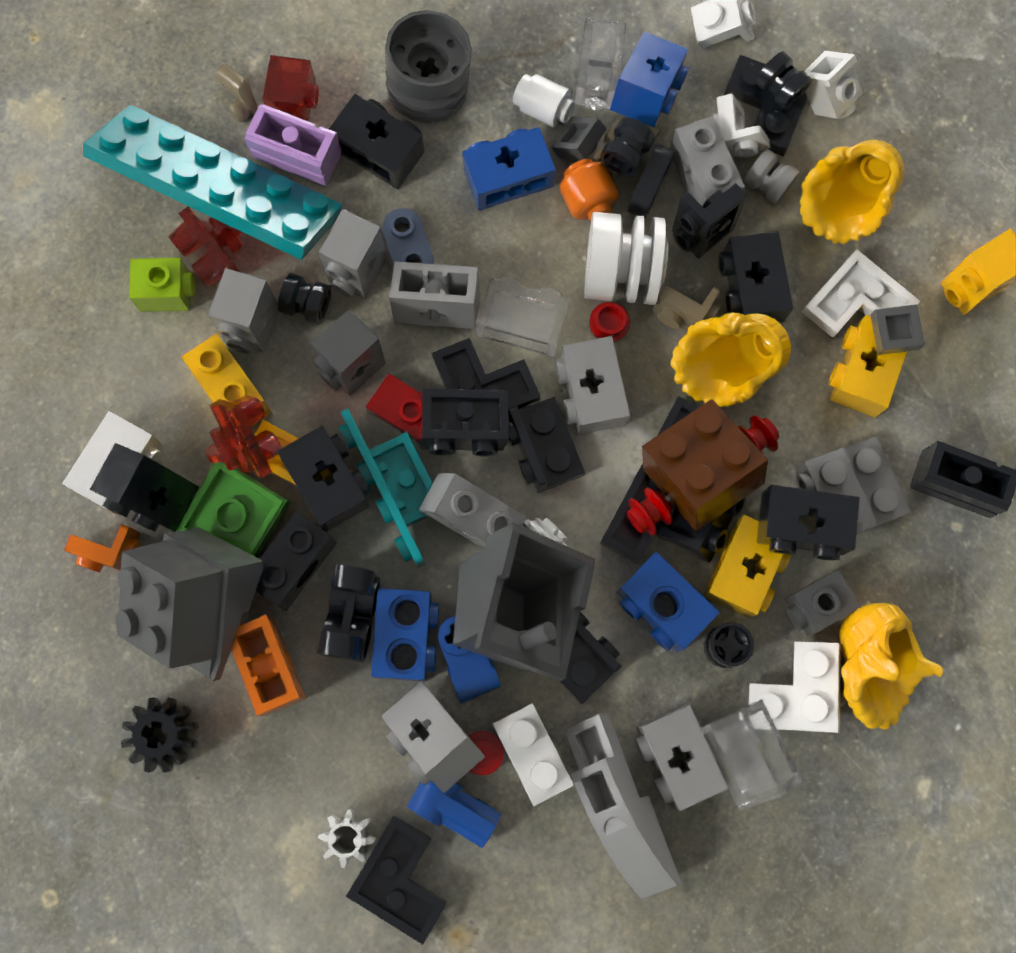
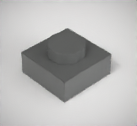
M571 117L551 148L559 158L587 159L595 151L598 141L607 128L599 118Z
M917 304L875 309L870 314L878 355L920 350L925 345Z

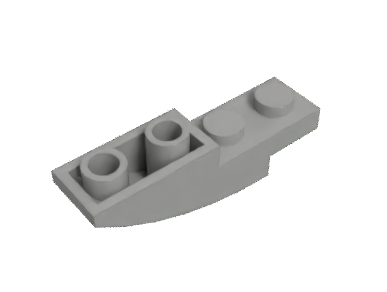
M609 714L595 715L566 729L565 732L579 768L578 771L571 773L574 785L599 839L625 880L641 899L682 884L649 796L639 797Z

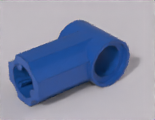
M420 781L406 806L427 821L440 827L443 824L483 848L493 833L502 813L463 791V786L457 782L443 793L432 781L426 786Z

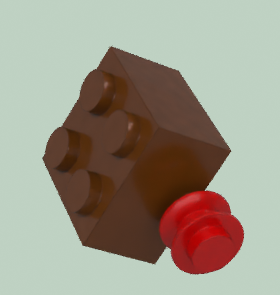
M711 399L642 446L643 470L662 492L645 488V500L639 503L633 498L629 499L628 502L631 509L627 511V516L632 525L640 533L647 531L650 535L654 536L656 534L655 524L661 520L667 525L672 523L671 507L675 506L693 529L698 531L765 484L768 459L763 455L762 450L765 448L771 452L778 450L777 440L780 436L775 425L767 418L761 419L756 415H752L749 418L750 428L745 429L742 426H736Z

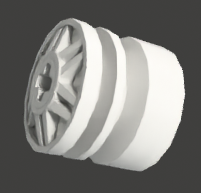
M593 212L587 249L584 298L612 301L617 284L623 283L625 284L628 303H635L638 287L643 285V303L655 305L659 290L665 280L668 262L665 218L653 217L649 234L646 236L644 235V216H636L631 233L624 234L621 214Z

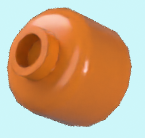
M583 159L570 165L564 171V178L560 183L559 189L571 215L575 219H589L591 222L593 212L612 213L611 207L617 202L619 191L608 168L603 163L593 162L591 159Z

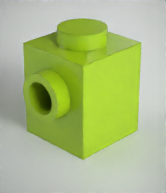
M180 257L130 259L129 299L140 312L189 311L190 297H194L196 294V280L194 273L188 270Z

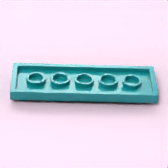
M132 105L126 107L83 143L84 157L300 260L309 253L331 228L341 212V203Z

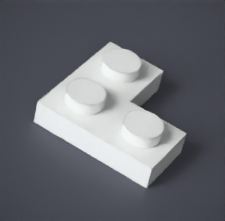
M856 249L805 306L802 313L833 338L858 309L863 314L870 316L875 309L918 305L920 300Z
M794 641L793 685L749 683L748 728L840 733L841 644Z

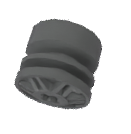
M423 10L411 12L397 20L388 32L385 45L386 89L388 97L399 113L413 121L424 123L444 121L456 114L466 101L472 47L468 33L457 20L437 11Z

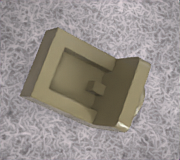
M665 285L658 296L652 312L658 315V319L664 325L673 329L681 328L687 332L690 325H694L701 320L715 318L721 306L714 302L721 290L713 286L701 305L672 287Z

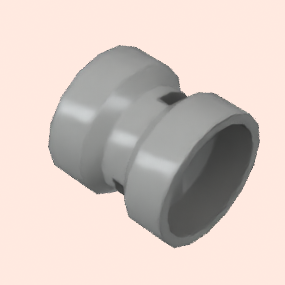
M766 149L753 164L743 183L752 189L759 188L765 193L766 199L776 206L792 186L800 171L791 165L784 166L778 162L776 154Z

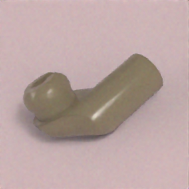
M222 64L216 70L215 78L220 84L231 91L236 98V101L229 105V111L232 112V116L238 122H245L249 116L254 117L257 111V103L249 81L231 66Z

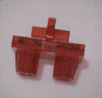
M189 206L178 213L184 222L168 238L185 258L200 246H204L208 253L193 263L191 267L205 285L210 286L221 280L225 268L240 272L222 247L228 246L233 253L239 251L242 248V244L237 238L241 231L210 217L209 223L213 226V229L209 232Z
M247 395L233 402L219 399L209 405L219 427L209 432L214 443L205 450L208 460L211 463L223 461L228 471L239 467L244 473L255 472L257 477L261 479L270 474L272 471L268 463L278 455L277 451L282 449L273 432L264 430L255 436L250 427L265 418V411L260 400Z

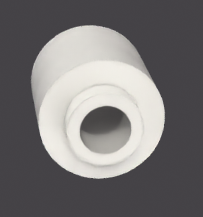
M525 74L519 81L513 96V104L520 107V112L554 128L560 122L566 123L569 120L575 106V101L571 99L572 91L538 74H535L533 77Z

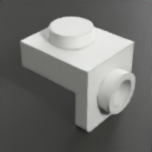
M708 0L691 7L697 43L702 49L739 34L746 42L754 39L752 25L756 24V15L749 0L746 2L744 0Z
M733 94L717 97L718 113L713 116L731 157L749 158L755 156L761 150L770 148L769 138L760 126L745 128L744 109Z

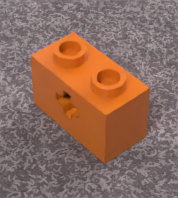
M264 615L238 626L231 651L256 715L268 716L307 699L276 620L268 615Z

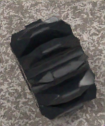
M157 697L149 698L147 710L141 706H134L132 713L137 722L125 721L122 724L124 730L132 732V738L122 740L121 746L123 748H136L130 754L128 760L135 764L144 759L143 770L148 773L154 772L158 765L163 773L172 771L173 759L180 764H185L189 758L183 747L196 748L198 745L197 740L187 738L188 732L199 728L198 722H184L190 715L191 709L188 706H183L176 710L177 700L170 697L166 698L163 704H161ZM155 728H162V731L168 734L166 742H159V738L153 736Z

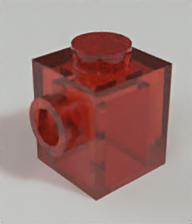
M270 55L262 98L264 105L309 121L310 110L317 108L319 100V86L315 84L316 79L311 60Z

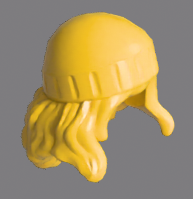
M866 140L852 147L840 146L830 150L828 155L824 159L819 160L817 166L809 171L805 181L801 184L803 190L800 199V214L802 215L803 224L812 227L816 236H824L826 240H831L833 244L839 242L847 244L850 239L859 241L863 236H870L871 233H875L877 228L881 226L882 221L891 213L894 195L900 189L904 179L903 159L896 148L881 140Z
M728 313L722 317L698 321L688 327V331L678 341V346L672 352L673 357L670 364L676 371L674 380L677 384H683L682 392L693 397L695 401H704L706 403L712 399L719 407L734 406L738 402L743 403L751 399L766 380L785 368L791 355L789 335L781 323L763 314L743 315L740 313Z
M871 603L858 608L845 618L839 630L841 653L846 662L841 669L844 680L843 694L848 701V706L853 709L854 716L869 729L880 728L887 730L890 724L896 725L900 719V714L903 712V707L910 703L909 695L914 693L915 687L922 681L923 677H931L933 675L941 677L944 672L939 664L923 656L912 631L911 621L898 606L890 603Z

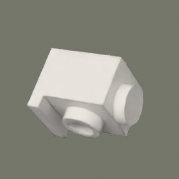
M824 51L805 70L813 79L805 92L815 115L840 119L849 116L855 111V101L863 94L853 66L857 62L855 54Z

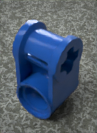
M455 616L445 620L439 628L438 641L448 665L446 667L460 703L462 704L500 688L501 684L490 658L463 648L458 649L453 643L447 644L445 637L451 633L450 626L455 625Z

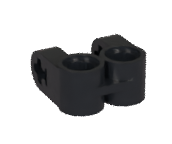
M335 564L330 586L329 613L326 616L323 631H321L317 650L318 654L355 662H365L371 638L372 619L376 611L377 590L380 588L381 581L374 571L350 565Z

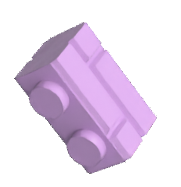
M262 103L258 107L244 138L252 158L324 186L329 183L342 153L337 132L321 126L316 128V125Z

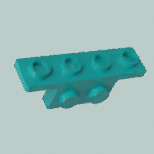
M349 409L341 411L345 424L338 428L349 450L356 446L358 447L364 461L357 463V466L368 486L376 483L383 497L375 502L385 523L388 524L395 521L401 536L394 539L404 561L407 562L413 559L417 568L424 566L425 562L408 527L428 517L418 510L433 483L408 433L405 432L369 450Z

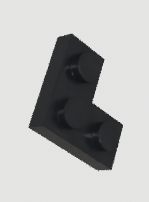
M739 55L724 95L733 94L737 101L760 109L754 126H760L769 138V150L784 157L808 98L806 92L791 107L782 110L775 103L774 95L770 91H763L755 83L757 75L766 64Z
M470 338L431 353L445 389L508 390V408L517 406L520 409L540 401V393L524 359L485 374Z
M394 815L346 897L423 945L445 908L447 901L409 878L432 838Z

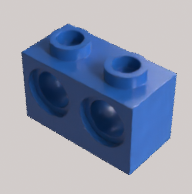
M378 588L371 669L372 678L426 681L427 672H435L436 646H429L430 628L438 629L439 603L432 602L430 591ZM405 603H414L420 608L419 619L409 626L398 623L396 614L399 607ZM405 645L413 647L417 652V660L414 666L407 670L398 669L393 661L395 651Z

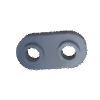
M402 208L390 212L383 221L382 230L393 268L395 261L409 262L411 260H418L421 263L434 264V258L421 218L409 209ZM401 223H406L410 226L405 232H399L395 228Z

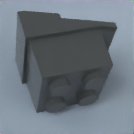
M514 522L487 536L485 548L460 563L453 645L520 670L528 669L557 681L564 680L580 611L586 608L595 568V559Z
M199 527L165 533L164 541L123 551L121 570L118 574L120 596L119 612L115 619L117 635L169 669L189 665L212 681L220 680L242 614L250 610L263 570V561Z

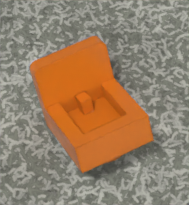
M121 524L111 548L70 534L64 551L78 556L75 563L78 566L99 573L103 565L120 571L122 552L141 547V541L138 540L140 532Z

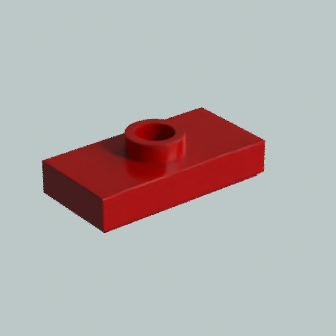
M388 373L366 405V410L402 433L407 432L411 439L420 444L422 434V394Z

